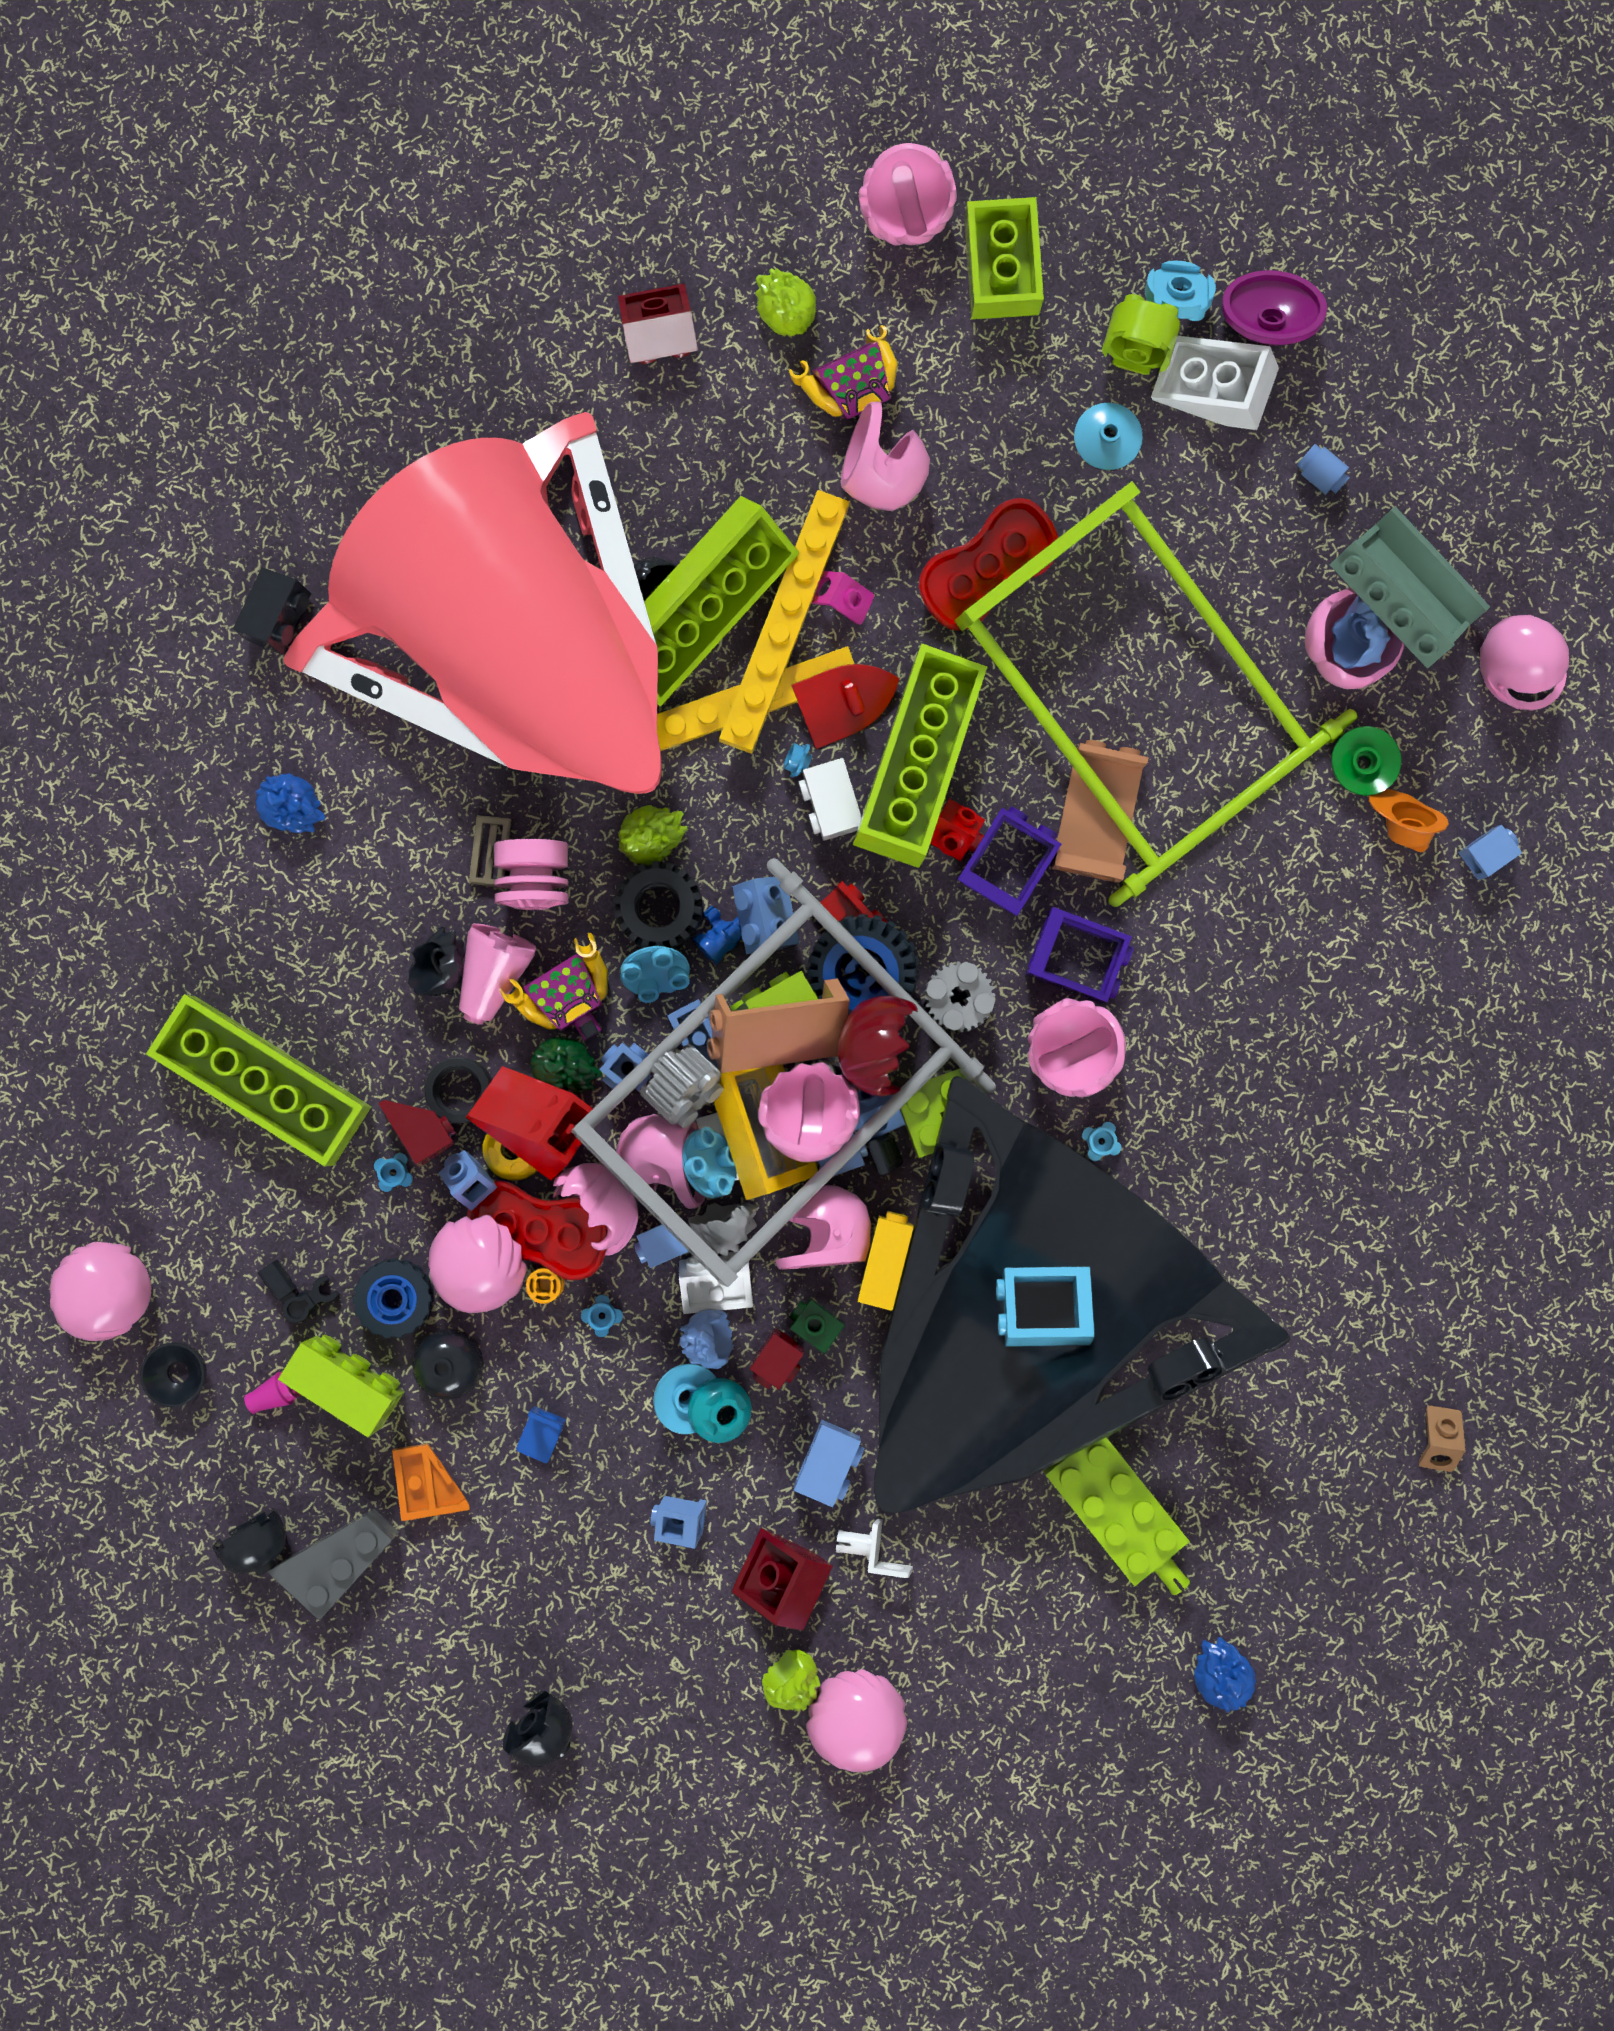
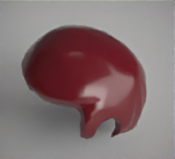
M878 996L862 1001L852 1010L842 1027L837 1050L841 1070L845 1078L852 1085L874 1096L884 1097L900 1091L901 1088L891 1085L888 1074L899 1067L897 1054L909 1048V1044L899 1036L898 1031L905 1025L906 1015L912 1014L913 1011L918 1012L916 1004L899 997Z

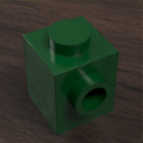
M812 1298L806 1304L800 1301L789 1316L793 1320L790 1330L824 1354L845 1326L843 1320Z

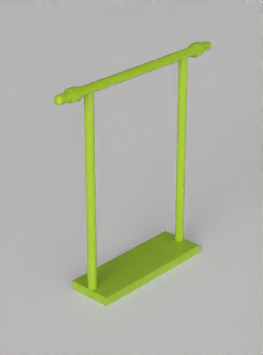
M1133 481L954 620L962 632L969 628L1146 863L1147 867L1137 875L1135 873L1131 874L1122 882L1123 886L1110 895L1108 901L1112 907L1120 906L1131 896L1136 898L1146 890L1145 885L1327 742L1333 743L1344 734L1343 730L1357 719L1356 711L1348 709L1336 719L1330 718L1319 727L1320 731L1312 738L1308 737L1134 502L1133 498L1140 491ZM1121 508L1299 747L1160 857L1156 855L980 621L983 615Z

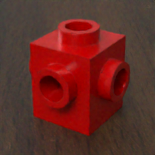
M949 799L939 815L930 844L940 849L944 854L952 856L961 862L967 850L974 853L983 839L984 835L979 830L985 819L977 815L972 809Z

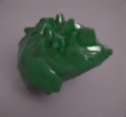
M563 1037L548 1039L541 1043L539 1048L534 1051V1055H532L531 1072L533 1078L573 1094L594 1090L595 1086L591 1081L602 1076L599 1068L593 1066L595 1060L593 1057H590L586 1047L574 1039Z

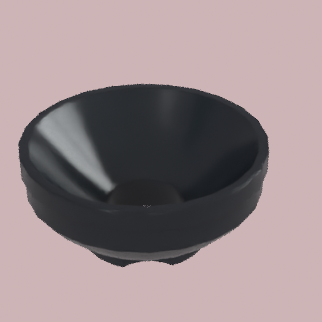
M178 1342L165 1343L149 1352L143 1361L140 1371L141 1385L146 1395L156 1404L171 1408L180 1407L195 1399L202 1391L207 1377L206 1364L201 1354L192 1346ZM175 1362H182L188 1367L189 1376L182 1383L174 1382L170 1378L169 1369Z

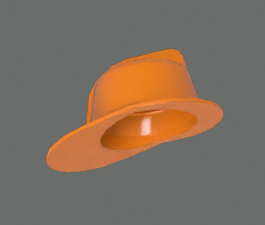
M1386 789L1381 793L1369 795V802L1373 809L1386 818L1388 837L1399 845L1418 852H1424L1428 849L1435 833L1444 831L1448 827V819L1443 813L1426 806L1409 794Z

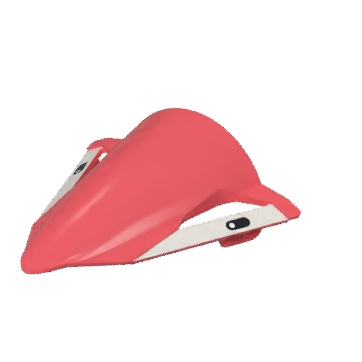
M584 412L563 419L523 444L503 438H477L453 443L421 457L393 476L366 502L346 530L336 551L329 575V602L296 636L284 656L285 665L503 764L508 768L595 781L620 791L635 794L649 793L655 790L660 783L662 774V757L657 735L658 651L596 434L597 429L593 416L590 413ZM564 455L571 457L574 468L572 498L583 535H592L601 569L581 557L548 505L547 485ZM365 633L385 637L396 644L436 681L442 700L407 685L408 678L366 659L342 656L330 649L331 645Z

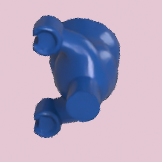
M711 905L703 913V916L710 922L712 929L706 934H698L693 938V941L710 962L717 965L728 951L736 947L742 938L739 916L733 921H724L720 917V912Z

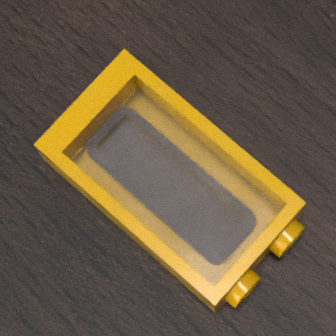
M783 1064L721 1073L722 1076L720 1077L721 1081L719 1084L724 1089L719 1098L714 1101L746 1200L767 1195L812 1178L818 1172L815 1161H797L776 1149L765 1137L764 1128L758 1119L762 1092L766 1087L773 1084L780 1072H785Z

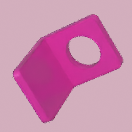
M824 571L811 604L831 606L852 622L861 625L872 604L874 594L843 572ZM830 580L831 584L828 591L824 595L819 596L822 585Z

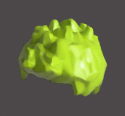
M771 268L769 270L770 275L768 276L758 275L756 283L759 289L755 295L758 300L756 308L761 319L775 333L784 337L786 335L795 336L796 334L806 332L807 328L813 323L816 313V296L808 283H805L798 276H793L790 272H781L778 268L775 270Z
M652 805L635 809L625 817L620 827L619 848L621 852L625 853V856L636 864H645L647 866L655 861H663L665 857L671 854V850L679 845L682 836L688 830L687 826H681V819L684 813L678 810L670 813L666 807L660 809Z
M786 1650L778 1662H775L773 1666H769L768 1673H765L762 1679L764 1696L769 1705L784 1710L795 1709L797 1712L801 1709L803 1711L806 1710L807 1705L812 1704L813 1700L817 1698L816 1689L821 1685L817 1676V1667L812 1656L801 1650Z

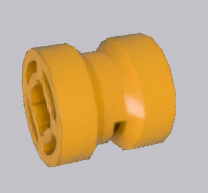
M542 1266L532 1272L527 1278V1294L537 1303H550L563 1292L565 1279Z

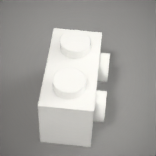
M840 758L804 769V780L798 782L804 801L811 800L814 813L808 815L814 834L821 833L822 839L825 841L857 831L862 817L844 759Z

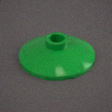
M1370 726L1357 727L1345 733L1337 741L1331 756V766L1335 778L1346 790L1362 796L1375 795L1388 789L1397 779L1401 769V753L1395 740L1385 731ZM1359 757L1368 759L1369 766L1367 769H1362L1358 766L1357 761Z

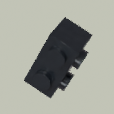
M262 567L233 630L248 642L283 655L287 645L294 637V630L302 613L308 607L309 598L312 593L296 579Z

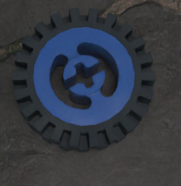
M860 914L854 918L852 915L840 921L839 923L865 950L874 951L882 958L887 972L912 996L917 986L916 981L919 978V971L917 970L919 959L918 956L914 955L915 946L913 942L908 943L906 940L907 934L902 929L899 932L894 928L896 926L894 922L889 921L886 923L882 921L883 917L877 915L873 918H869L868 914ZM827 930L822 934L809 956L808 963H810V967L807 970V978L811 977L812 980L810 986L813 991H816L818 999H822L824 980L837 978L850 999L848 1016L864 1000L878 996H890L882 987L875 985L876 980L870 974L865 977L864 972L861 971L853 973L847 980L848 985L842 976L840 968L842 956L844 953H848L847 950ZM868 952L877 962L880 961L877 955ZM853 957L845 969V974L854 972L860 965Z

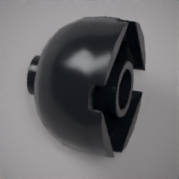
M445 1329L434 1332L426 1337L415 1351L412 1363L414 1379L420 1389L431 1397L442 1400L462 1397L473 1390L482 1376L484 1360L479 1345L475 1339L463 1331Z
M273 1508L267 1516L264 1512L229 1531V1538L221 1541L219 1538L211 1546L220 1562L231 1572L243 1575L255 1571L256 1575L260 1576L276 1566L274 1559L284 1549L286 1530L277 1510Z
M540 1691L534 1694L523 1706L531 1708L530 1711L517 1724L510 1721L503 1737L504 1751L515 1761L531 1767H542L554 1762L556 1759L562 1758L568 1752L571 1745L573 1720L569 1710L556 1696L551 1693L549 1694L547 1691Z

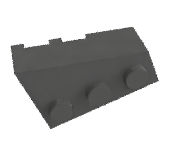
M372 1509L322 1539L280 1561L267 1573L320 1620L400 1532L375 1509Z

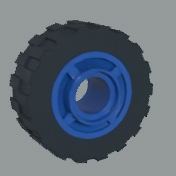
M391 1258L390 1260L380 1261L370 1267L359 1278L360 1280L354 1289L353 1304H355L356 1309L354 1312L356 1317H359L361 1320V1325L371 1330L370 1333L374 1335L379 1334L383 1338L389 1339L391 1337L400 1338L414 1332L428 1318L434 1302L433 1286L429 1283L430 1278L428 1275L422 1272L420 1266H415L406 1259L398 1260V1258ZM395 1289L401 1293L403 1299L401 1306L392 1307L386 1302L385 1294L387 1290Z

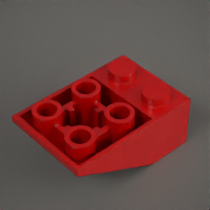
M502 1066L465 1118L548 1179L552 1180L568 1165L582 1144L571 1130L593 1108L571 1092Z

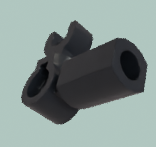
M278 1259L257 1273L276 1301L281 1300L283 1302V1315L292 1323L306 1320L319 1309L317 1304L320 1302H331L339 1295L337 1290L330 1295H324L321 1292V1285L329 1279L327 1275L318 1278L314 1282L311 1291L308 1292L305 1289L297 1295L294 1291L297 1289V1286Z

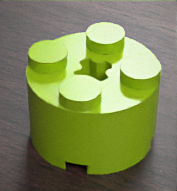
M1136 294L1126 295L1124 301L1113 309L1102 347L1104 356L1106 357L1107 353H1109L1114 358L1112 364L1116 367L1143 375H1149L1151 369L1160 368L1159 373L1164 372L1170 365L1180 330V321L1177 317L1178 309L1171 304L1160 305L1145 301L1143 297Z

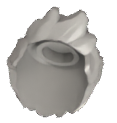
M747 1202L722 1207L717 1203L707 1205L706 1212L702 1216L695 1215L690 1217L688 1223L691 1229L717 1255L720 1253L726 1256L728 1255V1250L738 1252V1244L742 1241H747V1234L757 1227L753 1217L756 1215L759 1205H752Z

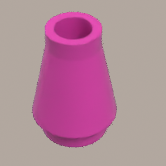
M277 1372L254 1391L246 1394L244 1401L249 1412L255 1414L259 1411L291 1405L296 1398L300 1397V1394L277 1380L282 1373Z

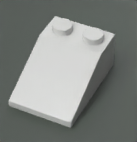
M1178 336L1170 365L1167 370L1159 373L1151 398L1153 401L1224 426L1257 430L1279 367L1270 346Z

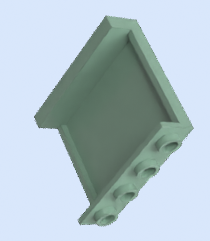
M1396 506L1363 536L1349 545L1330 564L1338 575L1427 669L1455 645L1454 642L1490 608L1486 601Z

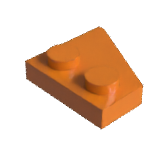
M428 1443L392 1450L401 1521L470 1510L469 1502Z

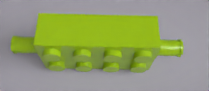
M1107 1437L1043 1470L1046 1477L1134 1587L1152 1572H1155L1172 1595L1182 1592L1173 1581L1174 1578L1178 1580L1184 1589L1187 1588L1190 1580L1171 1558L1190 1541Z

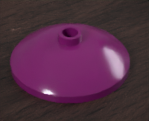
M1265 270L1245 274L1230 283L1223 295L1222 312L1228 324L1243 337L1260 344L1283 346L1301 342L1316 334L1324 324L1327 314V303L1321 291L1308 280L1287 272Z

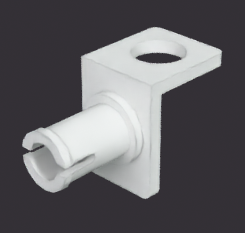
M877 1519L873 1523L872 1532L869 1535L843 1530L838 1531L837 1542L839 1544L836 1545V1553L842 1552L867 1556V1560H869L868 1573L909 1578L913 1566L878 1562L882 1519Z

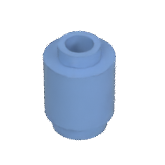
M1316 444L1311 447L1297 464V467L1303 471L1301 475L1325 495L1330 490L1336 494L1350 478L1345 474L1349 467L1326 447L1321 449Z

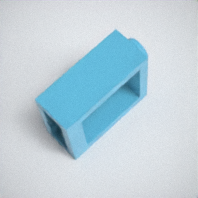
M1090 1267L1004 1268L1002 1279L996 1280L997 1301H1003L1004 1314H998V1334L1005 1335V1346L1091 1345L1094 1339ZM1014 1282H1072L1075 1328L1017 1329Z

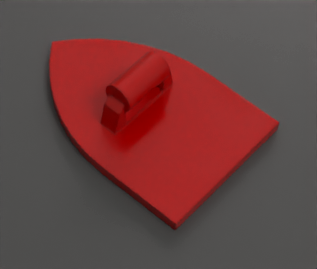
M847 664L825 670L791 684L815 748H821L855 734L874 722L890 703L900 678L884 669L871 665Z

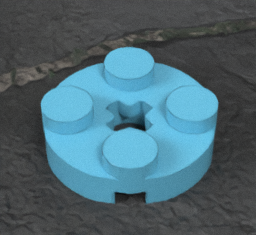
M1167 261L1162 263L1161 269L1154 272L1153 268L1149 272L1145 286V297L1150 302L1175 306L1178 309V318L1199 321L1204 318L1205 312L1212 305L1216 291L1215 281L1209 274L1208 278L1200 274L1201 267L1193 263Z

